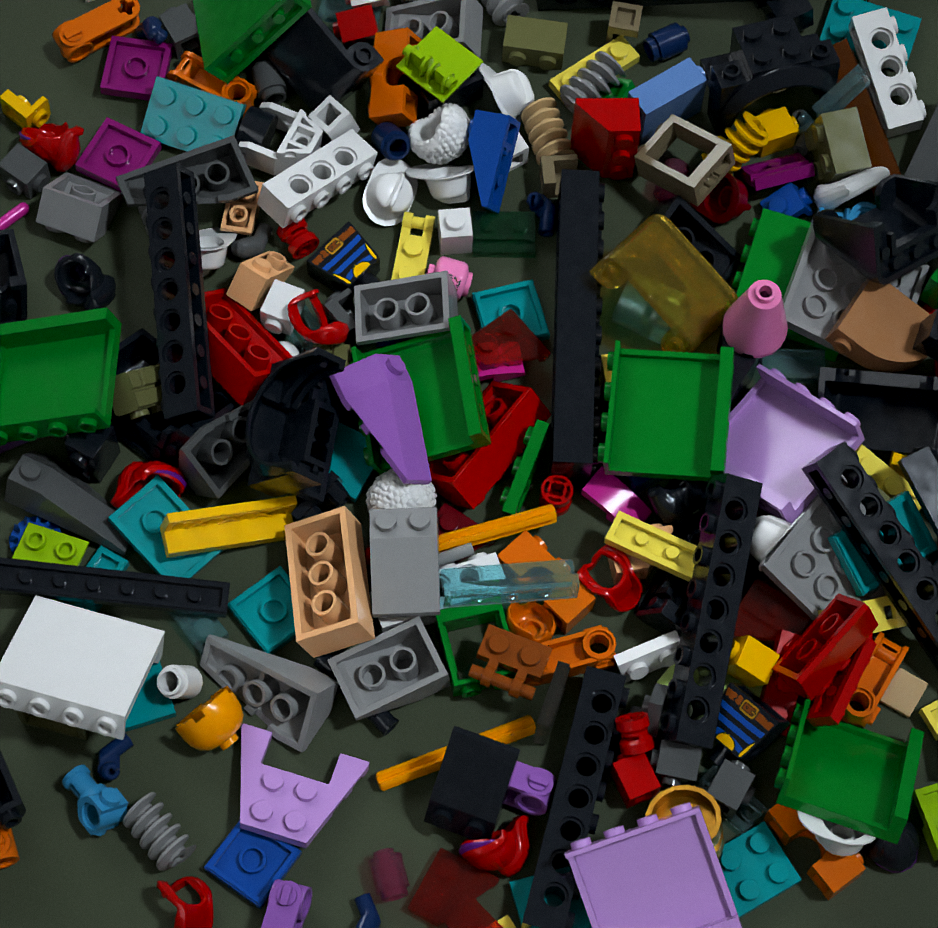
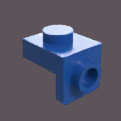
M789 182L760 201L762 208L795 218L803 213L807 216L814 214L810 206L813 200L804 187H797L792 182Z

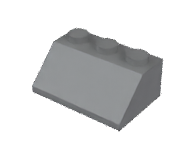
M448 271L354 286L357 345L450 331L448 318L458 316L457 290Z

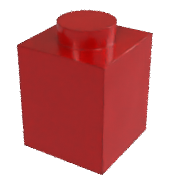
M372 5L335 13L337 22L332 23L334 34L338 40H342L345 47L352 46L357 42L375 40V33L379 31Z
M645 753L637 755L620 754L614 759L615 762L612 763L610 774L627 809L654 798L659 793L661 785Z

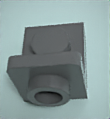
M349 288L341 293L335 292L324 304L328 324L341 321L348 325L349 332L344 342L345 344H351L356 340L355 315L349 310L353 305V292Z
M656 683L651 696L645 695L642 707L632 706L629 712H647L650 721L648 733L657 738L661 728V719L666 710L668 686Z

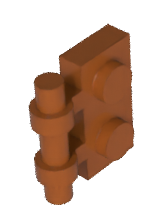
M489 624L476 656L477 659L488 662L487 666L483 668L472 664L468 677L479 680L482 686L489 688L492 685L508 691V696L516 699L521 696L532 701L537 688L525 684L526 678L540 682L552 648ZM498 667L517 674L512 679L496 673Z

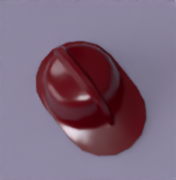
M729 173L722 178L698 207L690 203L699 213L718 224L727 223L730 219L739 217L744 211L750 210L752 207L747 203V187L742 181L734 178Z

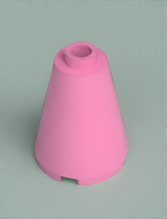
M770 280L754 282L728 308L723 319V335L730 347H734L735 352L741 355L745 353L753 355V358H763L772 355L781 348L787 336L788 325L781 290L777 284Z

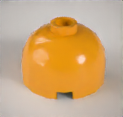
M228 685L211 695V699L204 704L201 703L176 725L175 730L191 747L200 751H210L220 746L224 751L239 739L236 732L242 725L244 715L239 700Z

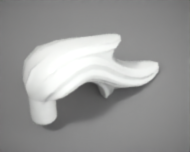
M873 167L834 183L817 185L816 189H814V203H816L817 207L834 210L842 203L877 186L890 175V171L886 167Z

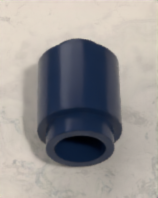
M674 22L649 33L648 38L643 39V47L650 61L658 60L661 62L686 51L690 42V36L683 25L680 26Z
M383 122L374 128L371 135L372 144L384 157L395 161L403 159L409 153L410 139L394 123Z

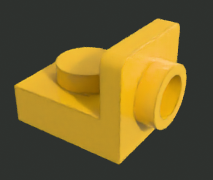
M9 89L0 96L3 114L21 128H40L43 124H46L51 115L49 101L44 96L39 98L32 106L22 95L16 96Z

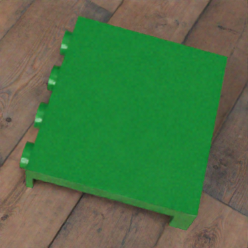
M193 0L204 70L228 84L312 7L311 0Z
M763 208L760 219L753 218L748 236L754 237L751 246L745 244L740 260L741 263H745V268L743 272H736L731 289L737 290L735 299L728 298L723 316H725L728 308L758 280H770L777 284L783 299L811 222ZM788 329L787 339L825 350L823 359L836 361L837 352Z
M107 307L0 324V446L13 441H34L37 438L48 436L64 437L70 433H93L98 429L110 428L122 323Z
M461 315L448 318L450 331L423 335L365 353H361L356 346L351 347L353 359L350 360L349 365L374 354L400 355L413 382L428 462L491 444L471 329ZM359 418V428L365 437L367 446L363 448L364 459L368 466L373 467L381 475L392 468L381 455L380 449L382 446L372 434L366 435L360 426L363 424V421Z
M615 340L614 352H608L607 371H612L611 382H605L604 401L609 402L608 412L602 413L601 432H606L605 443H599L598 463H603L605 475L709 482L713 475L725 474L735 360L734 347L721 346L720 354L624 349L621 348V341Z
M805 698L803 705L796 703L791 718V723L796 725L791 724L785 740V744L791 746H785L779 763L785 769L779 768L774 787L779 789L776 803L898 844L909 816L925 732L911 728L906 742H902L840 721L839 725L813 727L806 720L810 711L808 710L810 700Z

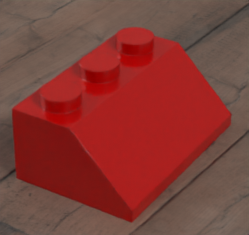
M576 98L570 135L572 146L569 150H574L575 154L578 155V159L590 169L600 171L601 178H611L613 180L631 178L635 165L634 156L637 154L641 133L639 98Z
M838 593L773 666L772 670L799 696L810 701L821 696L828 688V682L831 678L849 665L850 657L853 653L871 640L873 631L878 626L871 609L862 601Z

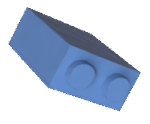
M690 57L628 92L627 98H639L640 146L654 135L656 128L661 123H664L671 114L686 120L700 112L707 84V76L702 67L696 66Z

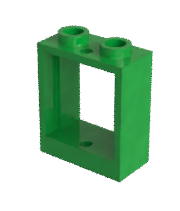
M500 596L440 610V615H434V624L453 696L473 697L480 694L481 690L488 689V687L480 685V681L474 678L459 679L447 632L493 621L496 627L509 631ZM506 669L496 672L512 679L517 674ZM492 685L489 687V688L494 687L495 690H502V689L497 688V687L492 686Z

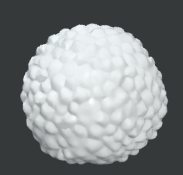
M445 103L442 107L438 106L428 117L421 118L410 125L408 130L410 148L419 158L424 159L427 163L448 164L450 161L459 158L464 150H466L467 145H469L468 126L470 119L463 108L457 104Z
M389 469L387 472L377 476L373 485L368 489L366 504L368 512L370 509L435 507L437 494L432 482L429 484H404L394 470Z

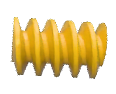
M748 111L743 112L746 123L739 119L734 121L737 131L730 127L725 129L728 139L721 135L717 136L732 144L735 165L728 172L733 175V171H738L741 168L742 163H747L751 155H756L759 152V147H764L768 144L766 128ZM702 153V159L704 160L708 154Z

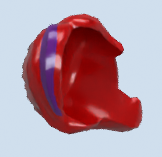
M67 122L62 125L53 123L43 124L39 129L24 127L19 131V141L23 147L51 164L56 171L66 172L78 160L81 150L79 136L84 134V129L77 125L68 128Z
M157 460L149 462L134 461L126 466L119 475L116 493L110 503L114 507L120 508L157 475L180 498V495L187 486L185 476L178 468Z
M525 815L513 817L512 822L505 829L495 831L491 839H465L460 845L459 854L480 870H498L507 877L515 875L521 870L529 854L530 844L527 834L529 817Z

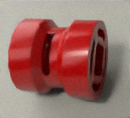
M304 218L298 223L292 222L285 228L279 226L276 231L280 240L288 244V251L294 259H302L308 256L320 243L315 233L307 229L308 224Z
M554 474L548 476L541 485L540 507L552 504L557 517L564 515L569 510L572 502L573 485L571 481L562 475Z
M647 712L628 713L615 719L616 730L621 733L622 739L619 745L623 755H637L654 749L653 737L648 733L650 721Z

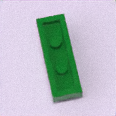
M537 419L535 426H529L526 431L523 444L527 445L523 457L517 456L511 471L515 478L511 488L505 487L499 505L503 506L502 512L505 516L521 511L552 430L550 423Z

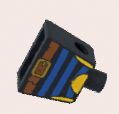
M349 221L307 260L308 275L334 292L341 293L349 288L353 292L354 297V286L381 282L376 277L380 271L379 256Z
M730 682L722 696L714 737L719 743L711 752L709 758L720 767L725 759L731 761L734 756L742 761H752L790 725V722L744 684Z

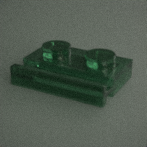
M472 211V257L535 258V212L499 211L498 214L491 211Z

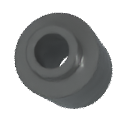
M267 58L258 60L250 70L253 83L256 86L258 99L262 102H273L278 105L283 103L287 98L286 93L288 90L285 79Z

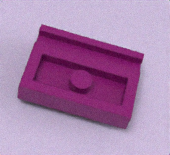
M798 152L740 168L741 178L751 187H754L756 191L815 176L814 164L809 163V160Z

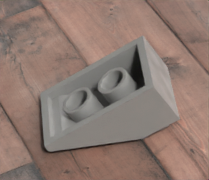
M418 0L386 8L385 31L408 27L419 38L423 39L437 26L480 58L483 7L477 0Z
M437 507L370 509V564L373 618L440 615Z
M419 616L376 636L373 640L361 643L327 660L356 721L422 700L451 686L449 675Z

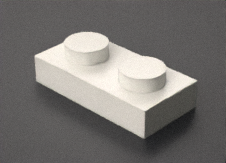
M676 630L614 655L621 675L626 676L625 683L641 679L652 671L675 664L674 652L680 642Z

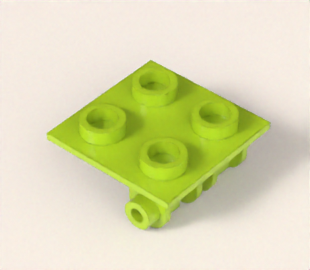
M436 26L417 45L412 46L408 44L403 49L402 54L405 57L396 65V68L444 103L478 69L483 60Z
M29 522L12 559L79 566L89 542Z

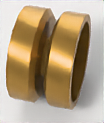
M691 785L672 786L659 792L649 803L645 817L655 813L658 819L672 815L670 808L686 802H690L692 807L699 805L719 859L724 847L721 809L715 798L704 789Z

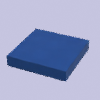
M239 820L204 866V869L261 910L269 898L274 881L276 879H284L302 852L292 844L241 829Z

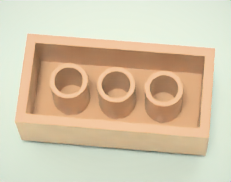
M342 506L284 525L296 642L315 658L375 639L361 523L346 506Z

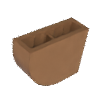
M867 279L862 283L825 340L833 346L835 351L846 355L865 368L886 373L902 372L917 366L928 358V356L912 348L921 321L930 314L890 283L884 285Z

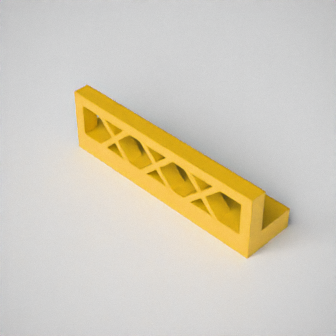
M292 495L167 513L160 525L166 558L286 540L284 525L294 522L291 513L298 505L296 496Z

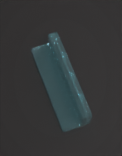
M572 559L446 568L440 572L444 608L577 598L580 587L579 575L575 573Z

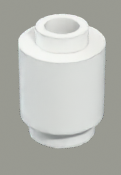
M168 665L161 670L157 677L159 691L169 699L194 698L199 694L203 685L200 671L191 665Z

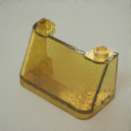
M653 214L648 217L589 271L601 285L609 289H616L627 280L671 328L661 339L662 351L693 353L723 324L726 311L738 299L735 291L670 219L661 214Z

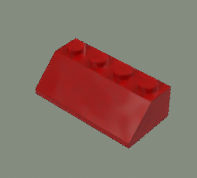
M226 288L206 291L204 293L212 376L242 406L254 399L258 389L270 375L273 363L293 356L243 305L226 295L228 291Z
M492 381L482 395L491 444L428 462L432 478L431 482L438 494L454 505L473 510L484 501L486 494L493 485L502 479L507 468L517 456L524 452L526 445L523 444V440L528 427H534L537 419L546 422L552 415L530 387Z

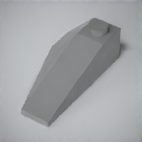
M212 634L206 638L200 666L222 688L228 685L232 692L246 704L244 709L251 716L256 714L268 726L266 730L272 732V736L275 739L300 752H304L332 710L338 688L337 680L311 667Z

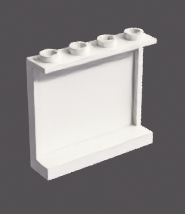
M35 595L0 661V706L123 740L127 718L153 663L158 664L163 655L165 631Z

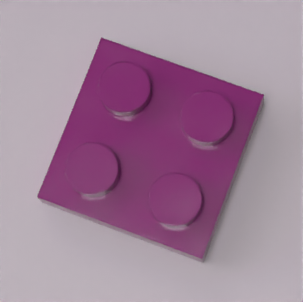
M112 35L100 85L101 94L150 101L156 76L167 79L166 76L169 72L173 53L172 44L162 43L157 45L154 41Z
M106 117L76 162V171L121 192L116 176L152 164L162 149L161 142Z

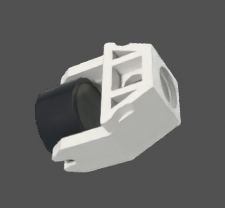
M262 102L259 108L251 106L247 110L238 129L236 140L247 165L271 175H278L320 149L323 130L314 121L308 119L306 113L301 109L299 112H295L273 102ZM277 128L287 132L277 152H274L268 148Z

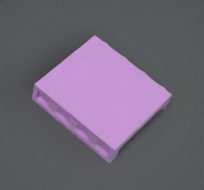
M758 364L756 368L761 376L760 380L730 412L725 473L763 483L758 507L770 515L793 523L818 494L802 471V468L830 447L844 441L856 451L865 438L860 428L861 423L853 414L849 412L841 413L826 398L821 397L818 399L811 395L810 391L801 383L796 382L793 384L788 381L779 370L775 368L769 370L763 365Z
M686 802L670 808L672 815L658 819L655 813L636 820L638 826L626 831L624 826L620 825L604 831L605 838L591 842L590 837H586L570 843L571 850L566 851L564 855L571 866L592 928H742L699 805L692 807L690 802Z

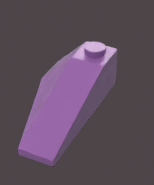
M374 354L346 366L343 372L330 375L329 377L341 403L348 411L353 409L363 421L360 427L366 435L372 434L382 446L380 449L381 455L404 484H429L432 478L413 382L400 355Z

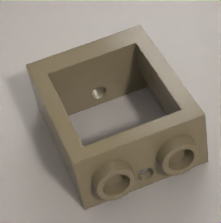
M671 114L664 123H661L656 128L654 135L646 144L638 148L637 154L634 156L639 176L675 195H680L684 200L697 207L735 165L731 143L674 114ZM677 138L708 154L689 177L657 161Z

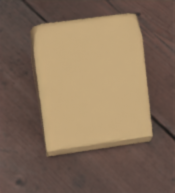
M898 668L879 702L909 718L926 690L928 683L906 670Z

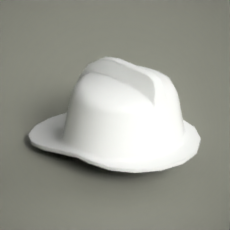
M482 63L479 66V70L492 91L502 114L510 115L521 122L522 111L534 101L535 97L529 79L519 70L509 69L496 73L489 66Z
M385 158L379 161L372 170L362 198L363 209L368 218L378 225L387 227L395 226L402 222L404 212H409L415 198L418 186L417 178L406 175L405 171L410 166L403 160L394 161Z
M423 164L410 167L405 171L409 177L424 179L433 198L442 203H461L468 201L470 198L471 172L474 171L473 165Z
M220 228L199 230L203 276L208 275L211 270L219 269L224 265L227 248L236 239V233L221 231Z
M805 512L793 523L773 515L756 517L750 554L760 563L759 571H762L761 566L765 562L767 554L798 523Z
M797 810L798 818L803 826L815 834L817 841L826 851L833 855L841 857L855 855L864 845L872 843L876 839V837Z

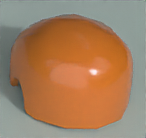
M516 598L507 607L506 621L509 632L538 643L552 639L556 630L555 616L543 605L536 603L534 599L527 603H519V600Z

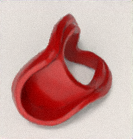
M318 289L305 292L289 302L288 316L290 322L303 338L309 342L322 345L341 344L346 341L349 332L348 325L341 321L328 325L325 310L317 297L320 293ZM309 298L320 323L319 329L311 330L306 327L301 319L297 303Z
M604 545L594 554L591 563L584 564L577 571V578L581 584L590 592L603 597L607 605L618 612H626L633 609L640 600L642 584L634 572L627 555L614 547ZM603 555L616 562L622 570L620 581L611 588L599 585L589 573Z
M187 876L175 881L171 886L167 881H157L156 886L161 891L162 897L168 899L177 908L174 928H212V893L203 880L198 877ZM190 884L199 894L200 903L188 904L176 895V892Z

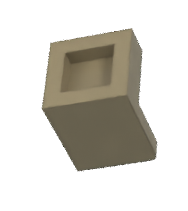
M613 1L605 45L612 41L613 34L633 38L638 37L643 6Z
M577 154L541 156L539 177L541 193L547 198H558L561 170H577Z

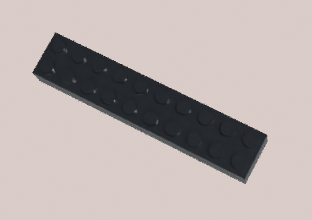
M562 169L557 202L551 400L552 430L550 433L549 476L554 474L565 476L571 481L573 488H583L589 482L590 477H593L596 473L598 465L599 445H597V434H599L600 415H597L601 394V385H598L601 373L599 345H601L602 326L599 325L603 305V297H600V292L603 285L601 259H603L604 252L602 230L604 229L605 214L602 211V205L605 198V183H599L600 171Z

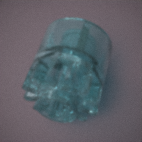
M633 273L616 305L612 323L662 345L669 334L676 337L684 322L687 310L681 307L684 303L685 295L637 273Z

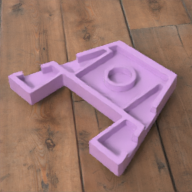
M243 723L241 727L240 828L306 849L332 817L339 804L353 791V787L360 778L366 775L370 762L340 753L330 783L326 784L262 764L272 739V732Z

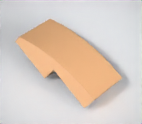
M255 181L259 190L258 193L225 204L220 227L221 231L252 236L260 210L257 202L264 182Z

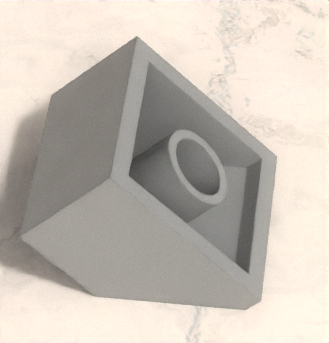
M66 172L43 187L36 222L45 225V228L49 231L56 233L65 232L74 235L75 239L80 242L92 243L106 234L123 195L122 192Z

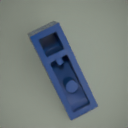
M475 110L474 118L471 119L468 126V142L481 206L493 213L499 214L521 122L510 115Z

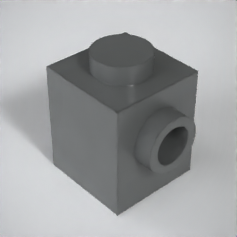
M186 3L178 7H170L159 15V20L162 22L161 28L168 32L166 41L172 44L173 53L177 59L181 58L184 51L195 52L201 49L195 12L192 13Z
M19 143L0 162L1 179L16 195L23 194L31 200L37 192H42L43 187L49 184L51 177L47 162Z
M661 740L659 748L652 749L649 761L658 781H660V785L666 788L677 785L694 786L697 780L702 748Z
M725 759L707 792L715 798L721 813L733 819L740 804L747 807L756 791V788L751 786L756 775L750 773L749 767L736 760L730 762Z

